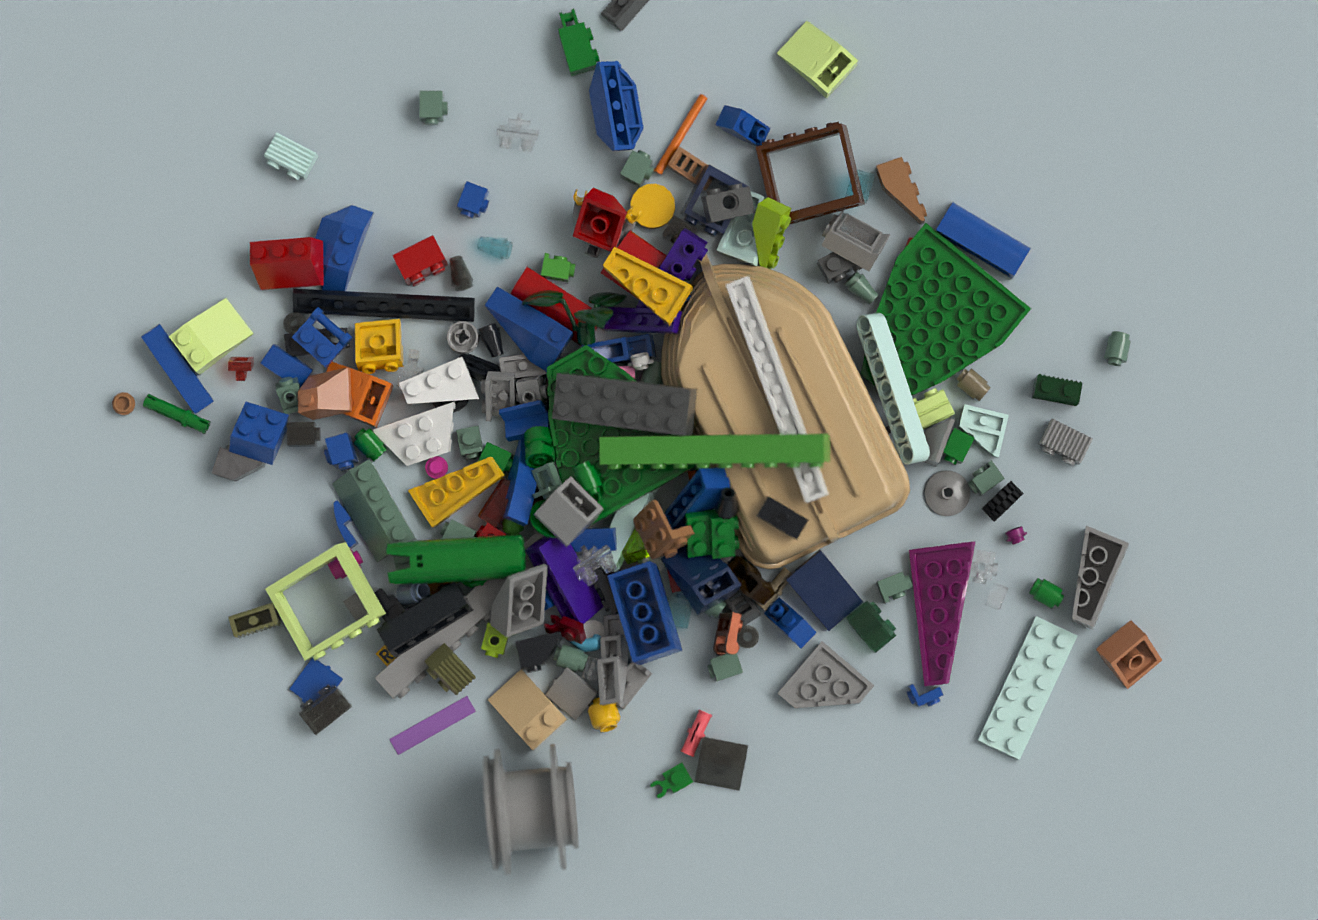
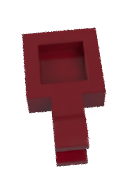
M551 615L550 619L553 625L544 624L547 633L561 632L562 637L568 641L582 644L586 639L583 623L563 616L560 619L556 615Z

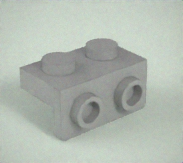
M488 371L486 380H482L481 393H485V400L482 401V413H486V421L491 422L492 416H500L499 409L516 406L515 372Z

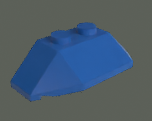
M618 61L598 62L589 89L596 133L612 151L633 150L644 129L636 84L628 73L621 68V64Z
M351 205L322 217L315 237L316 239L323 240L324 286H320L322 290H347L373 212Z

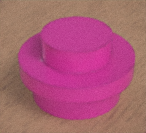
M435 456L426 462L425 470L431 478L438 479L447 474L448 464L444 458Z

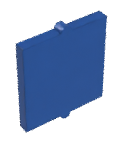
M312 658L290 687V690L301 697L302 702H307L318 711H321L343 678L333 672L330 666H325L320 661H314Z

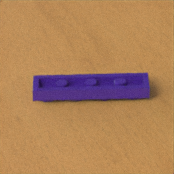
M606 307L613 310V316L606 322L603 328L605 331L678 334L681 311L678 312L669 326L649 308Z

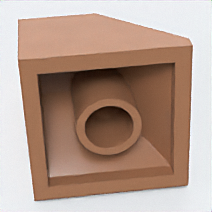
M349 367L311 375L298 390V413L311 420L352 412L351 369Z

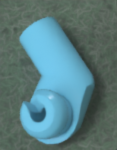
M594 634L592 638L585 639L582 644L569 641L584 652L597 651L601 648V636L598 634Z

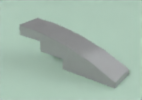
M619 614L603 616L605 637L600 638L601 659H597L600 705L622 703L626 684L628 644Z

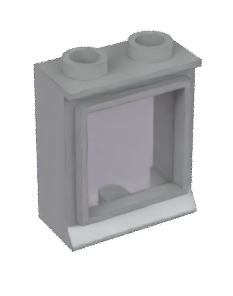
M843 210L838 216L834 214L830 223L826 226L822 234L825 237L822 246L870 271L890 234H882L883 232L848 213L845 214Z

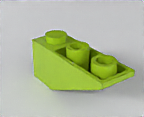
M769 197L758 203L752 226L760 266L774 269L779 261L778 251L785 241L784 231L791 221V217H789L791 208Z

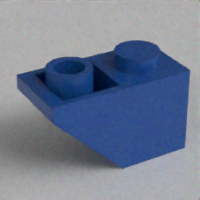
M724 105L715 124L729 135L756 147L761 146L762 142H765L771 129L743 109Z
M780 597L764 612V615L800 649L817 633L802 616Z

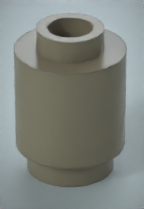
M972 368L969 371L964 369L957 377L959 381L957 386L972 399L976 398L978 401L991 388L987 384L988 382Z

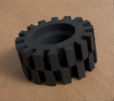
M1010 481L982 510L995 522L1024 493Z

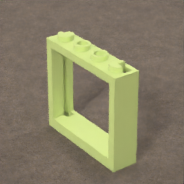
M346 542L333 546L265 589L304 660L313 658L316 661L324 657L327 649H337L345 644L343 642L344 639L350 637V639L357 637L363 633L362 628L368 626V628L375 626L380 622L378 618L386 614ZM338 559L368 614L313 647L285 598L283 591L333 560Z

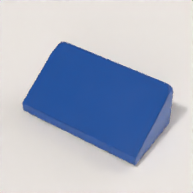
M616 527L586 529L571 545L575 552L617 551Z

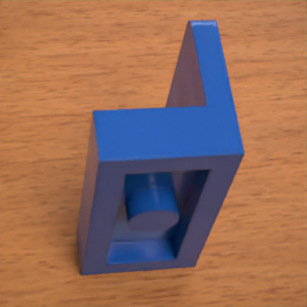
M541 400L499 409V415L505 422V438L508 442L524 439L525 431L531 427L544 426L550 428L548 409Z

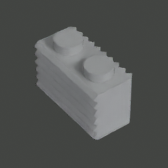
M1051 419L1038 445L1042 446L1041 450L1052 456L1056 453L1063 457V462L1074 466L1075 463L1080 464L1093 438L1055 419Z

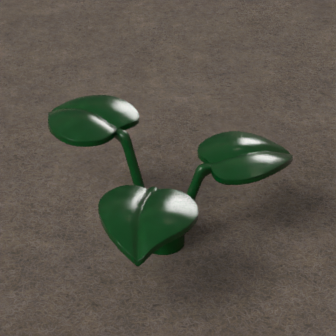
M553 290L539 291L528 296L522 305L552 306L561 303L570 319L573 331H577L578 344L590 345L596 342L595 327L603 329L606 322L613 316L612 309L600 306L610 307L624 301L627 295L613 292H600L591 295L588 300L589 303L594 304V307L591 310H579L574 313V317L579 319L578 324H576L566 300L562 298V292Z

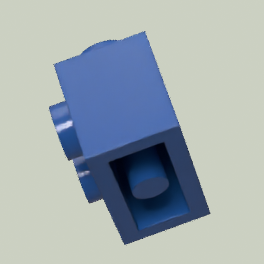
M347 432L325 439L328 448L324 450L327 463L333 465L336 469H341V471L352 469L354 464L359 463L352 437Z

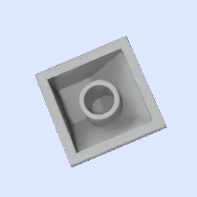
M950 418L924 431L930 454L929 458L923 462L933 466L938 465L953 427L954 419Z

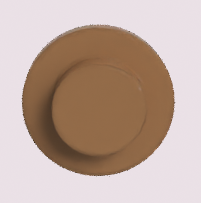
M125 392L117 394L112 401L114 411L120 415L130 414L135 408L133 396Z

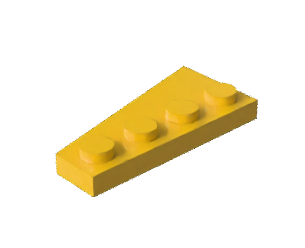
M616 247L613 248L603 264V268L669 326L693 290L691 284Z
M488 457L460 470L446 474L443 477L409 489L408 492L430 526L434 528L505 475L494 458Z

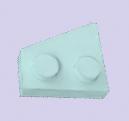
M964 404L959 428L966 434L974 437V440L991 455L999 458L1009 415Z

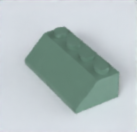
M370 459L349 470L332 483L377 562L391 555L386 554L387 544L417 540Z

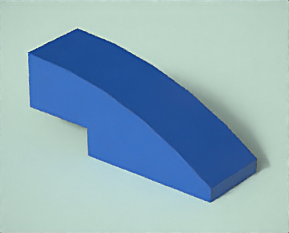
M651 334L628 338L622 337L588 345L614 364L631 362L630 357L637 353L647 352L649 359L656 357L653 335Z

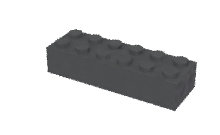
M566 372L557 373L552 419L683 436L692 435L697 389Z

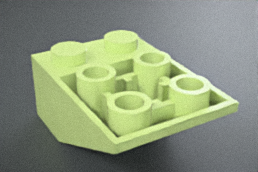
M808 21L777 52L779 57L826 99L854 70L858 63V60L842 45Z

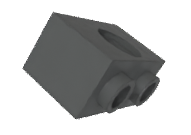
M742 183L728 186L729 191L721 192L720 188L708 190L707 196L701 197L707 224L755 213L750 187H742ZM726 196L732 200L730 209L725 208L723 205V199Z

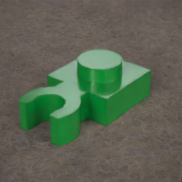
M681 762L662 773L665 778L664 781H654L650 786H662L663 791L657 795V798H661L666 794L667 789L671 788L673 793H676L693 783V780Z

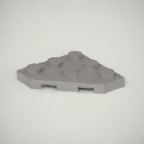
M821 641L777 694L794 708L856 704L864 699L874 685Z

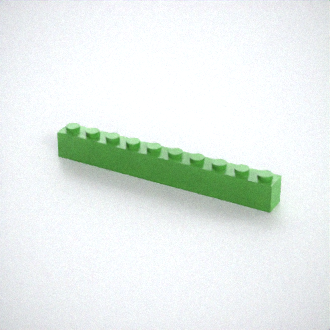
M829 434L599 437L600 465H607L608 469H621V464H629L630 469H643V464H652V469L666 468L665 464H674V468H688V464H696V468H710V464H718V468H732V463H741V468H755V463H763V468L777 467V463H786V467H800V463H809V467H823V463L830 462Z

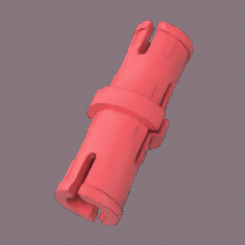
M698 710L692 727L688 728L687 732L689 734L681 752L694 757L701 738L704 739L705 737L704 732L712 717L711 714Z

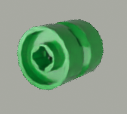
M544 426L527 429L524 433L525 463L527 466L536 469L551 462L555 463V450L551 429Z

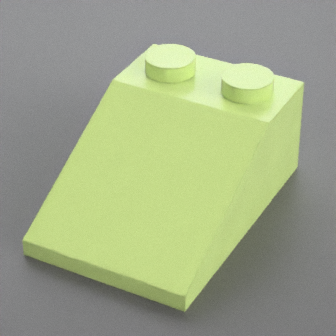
M227 298L185 323L172 333L169 338L195 372L201 375L254 333Z

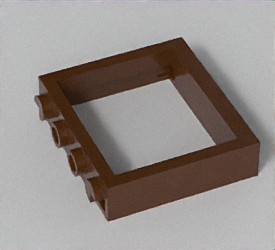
M839 121L827 123L826 128L819 130L817 127L808 128L801 135L796 136V133L787 134L779 141L769 139L766 142H762L761 146L756 147L767 197L780 203L769 154L840 135L854 195L792 211L789 215L791 217L789 225L865 205L846 125L839 124Z

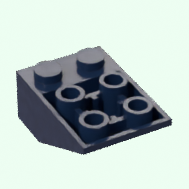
M686 545L678 548L676 555L670 558H665V556L661 558V561L697 615L732 597L741 586L730 567L721 558L713 559L711 555L688 558Z

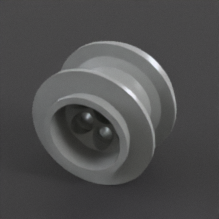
M550 744L551 767L506 772L503 767L500 749L494 750V759H490L489 756H483L485 811L493 870H499V866H504L505 875H511V855L513 851L558 847L561 869L565 870L567 869L566 846L573 845L574 849L579 848L571 762H566V766L559 767L555 744Z

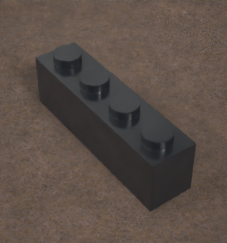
M456 582L447 583L440 588V591L424 597L414 607L404 609L401 615L394 619L386 620L377 631L388 652L397 658L473 611V608Z

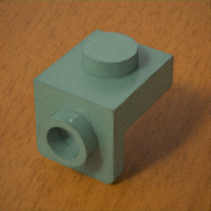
M554 462L532 470L539 488V492L533 494L534 499L541 496L544 500L548 499L562 485Z

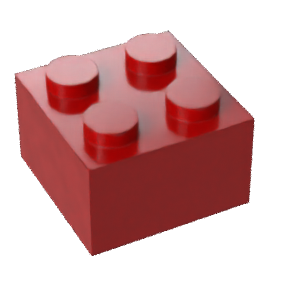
M433 235L392 255L408 286L411 284L417 286L423 283L428 275H439L446 270L444 267L448 266Z

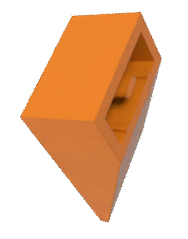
M331 362L326 372L347 367ZM350 368L352 412L343 413L342 415L377 428L394 386L390 382Z

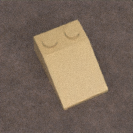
M522 669L488 699L533 751L568 720Z

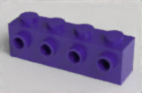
M684 228L659 269L683 281L685 279L690 281L696 271V268L693 267L696 261H702L708 252V249L705 248L708 242ZM640 300L636 305V308H648Z

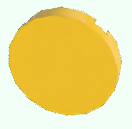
M655 183L646 184L638 188L633 194L630 206H633L631 213L634 216H637L640 210L642 211V215L636 222L648 229H656L667 225L675 212V200L671 192L664 186Z

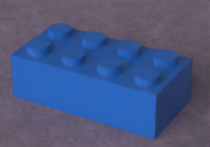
M648 561L607 575L633 663L642 665L683 651L658 565Z

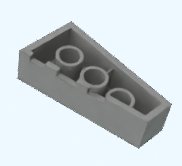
M1089 526L1085 528L1072 621L1093 630L1129 543Z

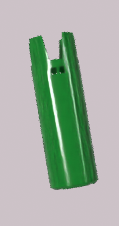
M521 534L414 540L411 542L387 544L386 554L410 557V568L387 572L388 580L391 584L507 579L511 575L526 571L525 544Z

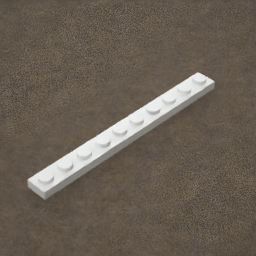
M749 276L726 284L780 434H807ZM800 463V467H793L806 503L829 495L819 467H809V463Z

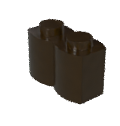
M737 556L728 565L741 584L740 590L755 602L764 605L775 594L772 585L762 578L760 571L743 558Z

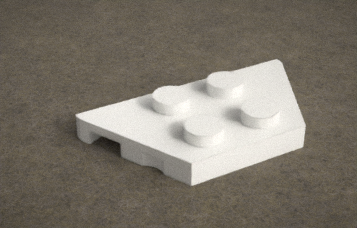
M455 401L373 429V432L406 466L451 451Z

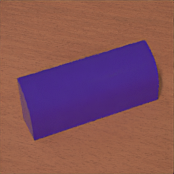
M543 536L525 550L534 567L543 564L547 565L546 590L561 617L565 616L584 624L604 607L600 596L571 544L566 547L557 538Z

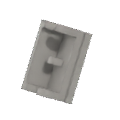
M632 661L627 667L623 701L616 704L625 709L652 673L644 666L635 664Z

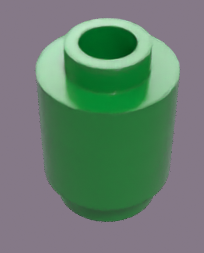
M362 428L354 436L356 441L353 444L367 459L371 458L373 462L387 450L383 446L385 443L370 428L367 431Z
M590 461L581 463L573 468L575 472L573 476L576 482L590 496L601 492L599 488L603 484L595 466L591 465Z
M1039 578L1036 579L1029 591L1033 599L1051 609L1054 605L1059 607L1065 596L1061 594L1062 588L1046 579L1041 580Z

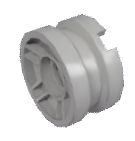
M459 321L449 327L447 342L454 352L468 354L477 348L479 335L471 323ZM466 334L468 338L460 342L459 336Z

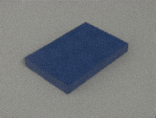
M820 549L785 578L828 631L863 603L862 599Z

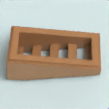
M679 146L667 167L695 184L704 166L707 164ZM682 156L685 157L681 166L678 167L677 163ZM689 161L693 162L689 171H684ZM696 167H701L698 174L694 178L692 174L695 171ZM708 178L703 188L704 191L708 189L713 180Z

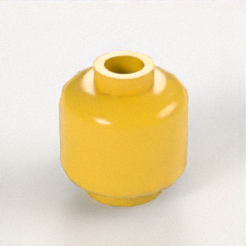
M600 697L593 700V704L588 708L592 727L600 730V732L611 731L620 722L621 717L616 703L600 705Z

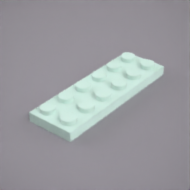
M1035 616L978 741L1020 760L1077 635Z

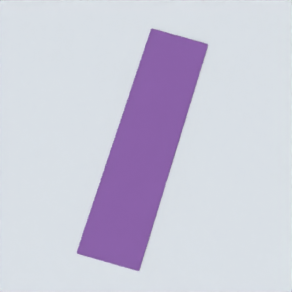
M468 696L389 740L399 755L476 711Z

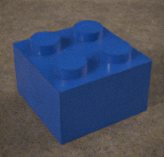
M246 401L230 436L229 452L273 465L287 432L289 415Z

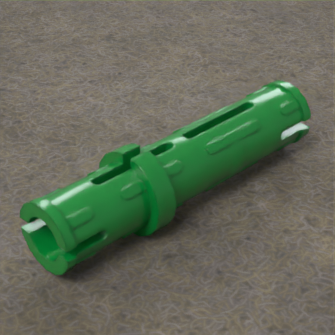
M148 394L143 402V407L181 423V426L185 428L188 426L202 434H206V431L209 429L211 421L193 414V411L189 409L186 411L151 394Z

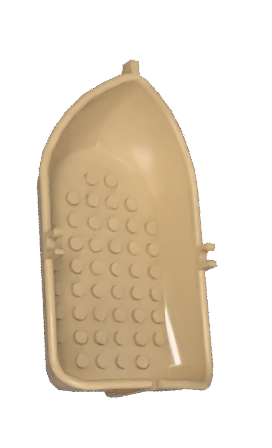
M706 254L702 261L699 260L702 272L691 283L693 287L691 298L680 309L682 314L678 334L665 333L661 351L663 385L697 389L692 435L780 434L726 284L749 276L806 433L829 434L830 462H825L823 467H819L829 495L808 503L805 502L793 467H786V463H777V467L763 468V463H755V468H741V463H732V468H724L730 480V488L735 490L738 506L736 515L739 521V529L735 530V536H738L741 552L754 566L764 569H777L897 512L908 498L910 482L907 471L832 316L819 298L803 285L782 273L762 266L745 264H719L712 266ZM710 464V468H718V464ZM768 496L809 520L797 540L757 517Z

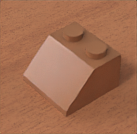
M1131 620L1096 648L1102 660L1126 689H1129L1162 661L1147 635Z

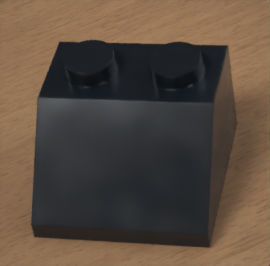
M556 632L516 641L521 669H527V673L542 670L541 666L546 665L562 640V633Z

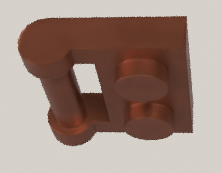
M734 612L719 614L713 650L717 655H724L726 653L733 655L739 651L736 639L737 634L742 629L741 614Z

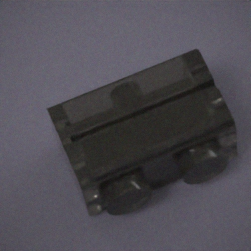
M329 684L325 685L318 691L319 696L312 701L309 698L300 705L302 710L299 711V715L315 735L352 707L350 701L336 684L332 686Z

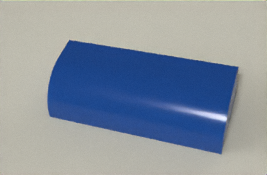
M954 202L936 229L950 243L1013 279L1031 249Z

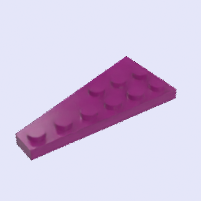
M976 541L909 550L924 686L949 684Z

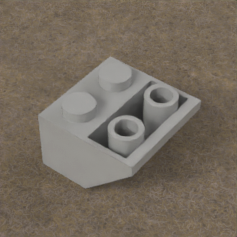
M570 477L553 492L535 512L534 516L567 547L597 520L603 508Z

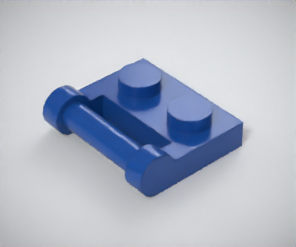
M318 307L292 336V339L327 368L353 337L348 332L344 333ZM317 321L340 340L336 346L313 326Z

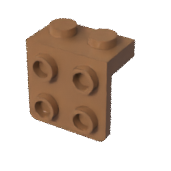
M657 500L650 501L633 519L635 529L638 531L651 559L663 556L670 558L678 553L677 549L686 545L688 539L694 534L690 525L672 530Z

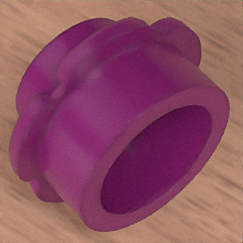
M1022 526L1005 532L1007 536L1006 542L1011 541L1012 545L1025 540L1024 536L1027 532H1024Z

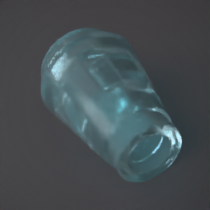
M481 236L477 249L503 260V258L509 259L513 243L508 241L507 238Z

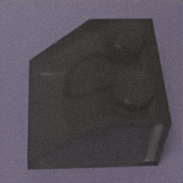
M703 737L695 782L740 790L748 745Z

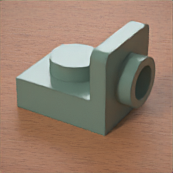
M479 426L456 430L461 457H466V460L480 458L479 454L483 452V445Z

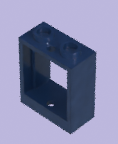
M706 165L680 214L685 216L684 220L694 226L698 223L705 227L704 231L712 236H716V234L722 235L732 218L722 220L720 225L714 222L707 224L706 218L692 211L708 178L729 189L728 186L742 182L711 165Z

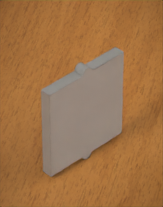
M567 667L559 678L553 680L554 684L545 695L577 720L582 712L590 707L589 703L598 692Z

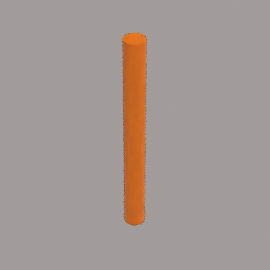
M702 94L698 96L655 167L654 171L659 175H662L707 101L708 98Z

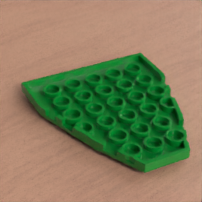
M925 223L896 258L876 313H882L886 318L905 378L913 396L942 383L1002 345L1031 308ZM864 355L860 375L876 387L866 355Z
M588 345L581 347L547 367L548 418L560 480L562 484L570 477L575 480L573 468L581 463L590 461L591 465L595 466L603 484L599 488L601 492L591 496L603 508L597 520L591 525L696 467V464H688V468H674V464H665L666 468L652 469V464H643V469H630L629 464H621V469H608L607 465H600L599 437L669 436L675 434L552 419L557 373L566 372L630 381L636 380Z

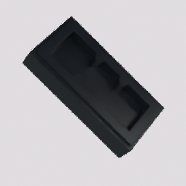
M770 496L767 497L757 514V517L796 540L809 521Z

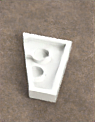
M463 357L399 383L407 404L480 399Z

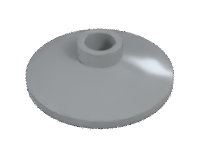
M954 471L936 473L929 479L925 487L926 503L932 511L942 516H952L960 513L967 506L970 499V488L963 476ZM947 488L952 491L950 497L944 495V490Z

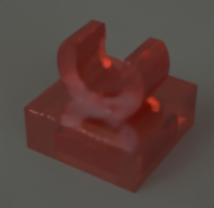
M231 357L228 361V371H236V381H245L247 371H251L254 366V357Z

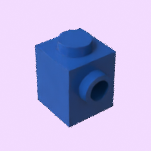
M466 181L457 204L458 210L461 211L460 214L473 219L474 216L480 217L481 212L485 213L489 205V200H486L489 194L488 189Z

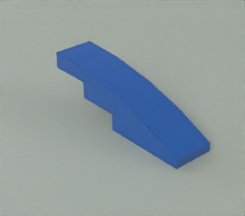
M160 324L141 336L195 414L214 402Z
M524 439L518 441L508 476L510 485L506 495L508 504L504 514V518L522 526L528 524L534 500L533 494L537 485L532 473L534 468L527 466L525 463L526 448Z

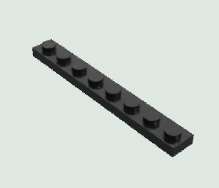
M310 289L293 290V313L312 314L319 307L324 311L323 314L467 322H474L475 298Z

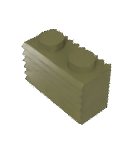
M273 603L228 617L233 635L239 639L241 636H249L254 634V632H262L267 630V628L271 629L281 624Z
M445 643L424 661L429 667L426 669L429 675L434 680L439 678L438 684L446 692L451 690L455 695L462 692V689H465V686H468L476 678L464 662Z

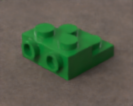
M715 509L685 513V526L690 525L694 532L686 544L688 558L711 555L713 559L735 556V550L739 549V539L737 535L735 536V530L739 529L737 515L726 520L720 518Z

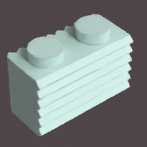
M276 133L264 157L268 160L267 164L277 170L282 167L288 171V176L299 181L300 178L306 180L318 155L287 137Z

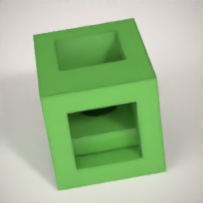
M545 253L541 276L546 279L569 283V277H574L576 264L567 261L568 258L563 256H554V259H551L550 254Z

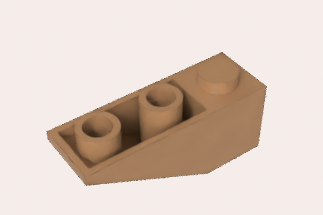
M899 157L876 165L875 170L882 190L920 225L924 224V217L927 216L923 203L919 204L918 202L919 190L916 183H911L909 175L912 172L908 161L904 162L903 158Z

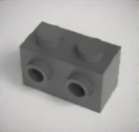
M834 252L819 259L817 262L827 283L832 281L837 283L846 278V273L851 270L856 272L862 269V267Z

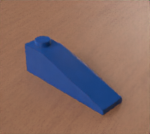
M496 287L486 302L485 307L526 358L547 372V367L557 362L573 337V332L530 305H522L523 301Z

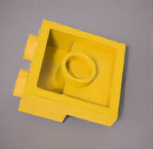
M400 319L355 323V362L358 371L373 374L378 369L395 372L399 367H404Z

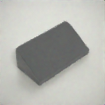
M612 0L601 15L617 29L623 31L649 0Z

